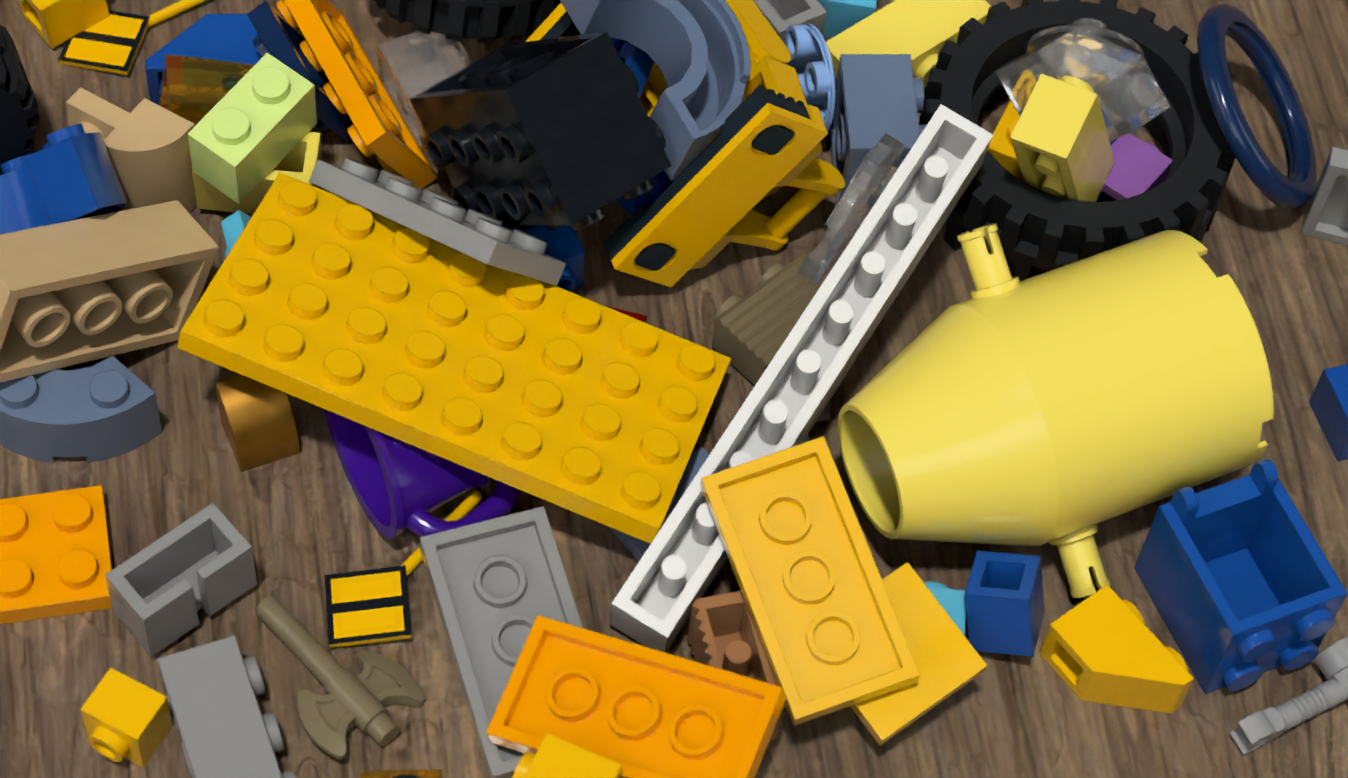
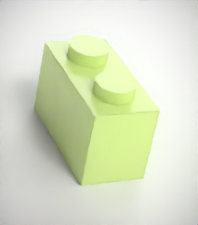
M266 53L187 134L193 172L232 200L241 204L317 124L315 85L269 53Z

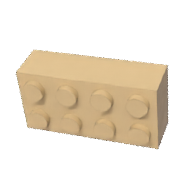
M178 200L0 234V382L178 340L180 330L199 301L219 246Z

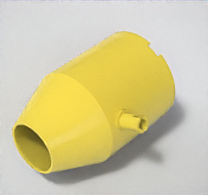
M997 224L986 225L973 229L970 233L964 232L957 235L975 287L974 290L969 292L971 299L952 305L942 312L841 408L838 416V439L843 463L853 491L863 511L874 527L885 537L902 540L1040 546L1049 542L1051 546H1057L1070 586L1069 592L1071 597H1086L1096 592L1095 587H1098V590H1100L1107 584L1109 587L1111 586L1093 535L1098 531V523L1174 495L1176 490L1188 486L1192 488L1252 465L1263 456L1268 443L1265 440L1260 442L1262 423L1272 420L1274 417L1273 390L1268 362L1257 327L1236 284L1229 274L1216 277L1210 267L1200 257L1207 254L1208 249L1186 233L1176 230L1161 231L1020 281L1019 277L1011 276L997 232Z

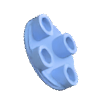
M813 24L790 25L787 27L785 34L786 47L791 54V60L787 65L796 69L807 105L810 104L819 108L828 132L833 120L837 95L835 68L830 51L821 32Z

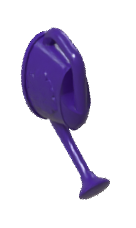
M324 409L330 434L347 479L367 517L386 538L393 539L399 536L405 527L417 536L423 537L506 516L519 501L521 490L495 480L496 491L493 495L465 517L455 521L437 519L430 514L432 511L473 487L478 489L486 485L489 477Z

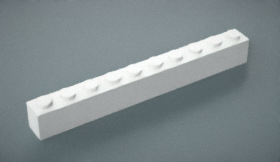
M940 104L613 600L609 618L610 625L645 647L665 653L668 651L690 617L693 603L696 599L703 597L728 558L703 494L701 478L802 444L982 166L993 134Z

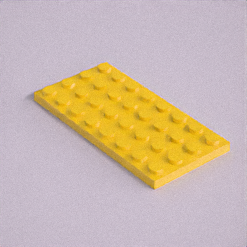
M279 172L180 330L177 348L649 544L652 543L661 528L731 360L730 357L550 283L487 265L356 203Z

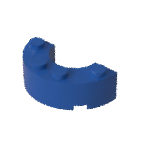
M82 124L72 125L47 135L48 143L43 146L42 150L1 164L3 175H0V234L113 213L124 208L128 202L101 133L86 134Z

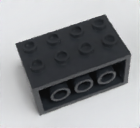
M608 32L503 45L409 99L427 134L424 142L429 155L438 166L444 167L454 187L451 190V197L458 202L457 206L466 210L473 209L503 222L502 226L506 228L512 225H520L523 230L537 225H545L547 230H553L561 226H571L573 230L586 228L606 216L604 206L619 197L625 201L646 193L655 186L652 177L672 166L664 151L666 142L663 132L658 124L648 117L637 95L639 92L637 78L631 68L621 61Z

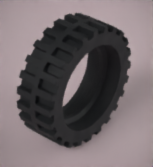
M1022 0L1021 7L1010 9L1006 2L1003 1L989 7L984 24H981L975 18H970L960 26L957 42L946 41L939 51L936 68H932L930 71L919 125H927L940 104L977 125L978 117L984 110L1014 94L1029 65L1060 78L1066 75L1086 82L1094 89V93L1098 94V97L1118 105L1143 123L1157 139L1165 155L1173 161L1166 180L1151 190L1126 199L1089 202L1058 197L1028 185L1006 170L988 150L982 166L945 221L947 227L944 240L957 251L962 248L961 243L958 242L957 235L964 232L970 233L973 229L996 223L1011 276L1019 277L1020 281L1165 230H1176L1186 233L1201 243L1204 232H1208L1236 157L1225 140L1212 110L1200 69L1198 52L1193 54L1185 46L1189 35L1176 25L1169 31H1166L1154 24L1156 13L1140 7L1136 14L1116 8L1118 0H1100V4L1080 0L1046 2L1044 0Z

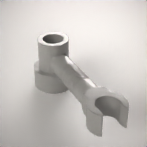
M1348 636L1326 648L1314 659L1327 681L1295 696V698H1291L1275 707H1268L1255 712L1238 722L1241 727L1230 732L1243 755L1259 749L1301 722L1348 700Z

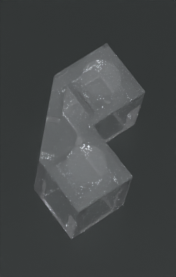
M1077 27L1033 48L996 71L1019 116H1021L1041 73L1060 80L1061 76L1066 75L1086 82L1094 89V93L1098 94L1109 141L1135 131L1170 108L1143 55Z

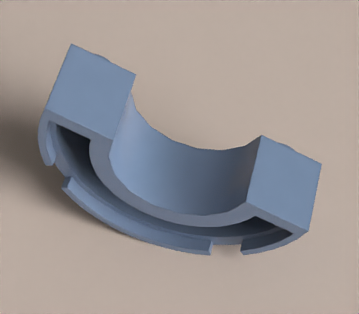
M560 0L581 35L608 32L610 37L625 40L646 52L662 70L668 88L661 94L650 118L658 124L665 137L666 146L664 151L672 166L664 171L670 181L675 180L722 133L721 127L724 125L725 119L743 101L746 83L750 78V52L745 34L734 12L725 0Z
M113 355L92 367L68 371L55 369L0 382V445L28 458L55 463L56 457H86L87 463L102 461L135 450L162 433L155 392Z

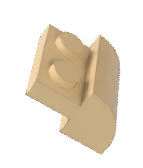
M81 87L66 101L69 126L82 124L86 134L101 133L128 202L119 211L178 200L189 213L197 206L187 135L195 126L194 123L146 98L130 113Z

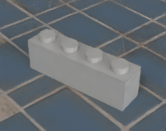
M235 635L157 658L163 689L168 699L169 708L192 778H296L292 769L280 772L274 754L284 750L280 730L273 712L261 715L255 697L265 693L259 667L254 655L242 658Z

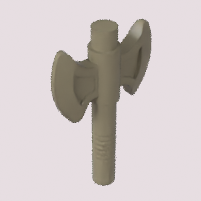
M275 595L264 598L256 607L255 613L325 687L327 695L316 694L308 689L299 690L296 694V709L300 723L309 738L329 755L337 759H343L346 756L345 737L349 729L355 725L364 734H370L381 747L388 745L397 737L400 727L388 716L389 711L384 706L399 704L420 707L424 704L425 696L419 684L397 662L383 655L361 650L357 655V663L361 673L355 676L349 669H344L318 643L312 634L306 630Z

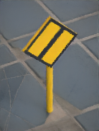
M180 0L148 16L109 10V17L66 41L58 63L128 75L148 28L207 0Z
M477 490L472 491L444 521H455L465 517L481 501V492ZM419 547L401 566L324 575L329 648L412 638L407 577L423 561Z

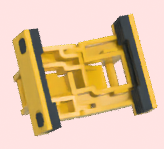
M725 0L743 29L750 52V78L746 83L742 103L725 119V123L721 127L722 133L648 208L646 205L641 204L604 242L615 270L672 287L689 270L704 268L729 242L778 251L788 242L787 234L828 195L836 196L845 188L846 183L842 174L832 164L817 158L823 152L820 141L828 134L819 108L810 104L807 105L796 69L787 65L791 60L788 48L753 0ZM560 3L525 42L581 34L562 3ZM655 62L639 98L648 117H650L663 91L668 88L662 70ZM782 187L789 189L801 188L772 217L752 210L763 198L776 193Z

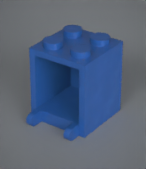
M1270 459L1255 463L1250 474L1198 493H1195L1189 486L1176 490L1171 502L1158 507L1134 567L1204 694L1226 686L1229 691L1241 690L1256 682L1264 672L1283 666L1287 671L1295 670L1311 662L1319 654L1318 648L1327 631L1334 626V618L1348 594L1279 480L1277 469Z

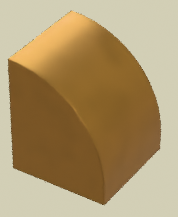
M243 375L215 383L221 424L241 472L300 453L298 433L287 393Z

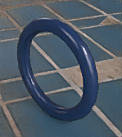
M1217 4L1210 7L1203 14L1198 24L1197 46L1205 89L1216 120L1237 161L1253 184L1266 198L1279 207L1299 209L1311 199L1317 182V166L1313 140L1299 96L1278 54L1254 22L1237 7L1227 4ZM1226 35L1232 38L1251 60L1275 105L1288 147L1290 162L1289 179L1267 157L1242 112L1227 65Z

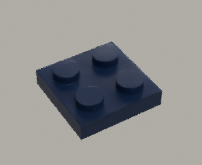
M265 0L247 14L258 33V36L252 40L255 48L261 57L269 53L315 85L317 128L323 133L331 129L348 144L352 143L353 140L347 128L353 125V122L348 113L342 114L325 93L323 85L329 82V79L324 71H317L302 52L299 44L305 40L303 33L300 30L296 31L282 14Z

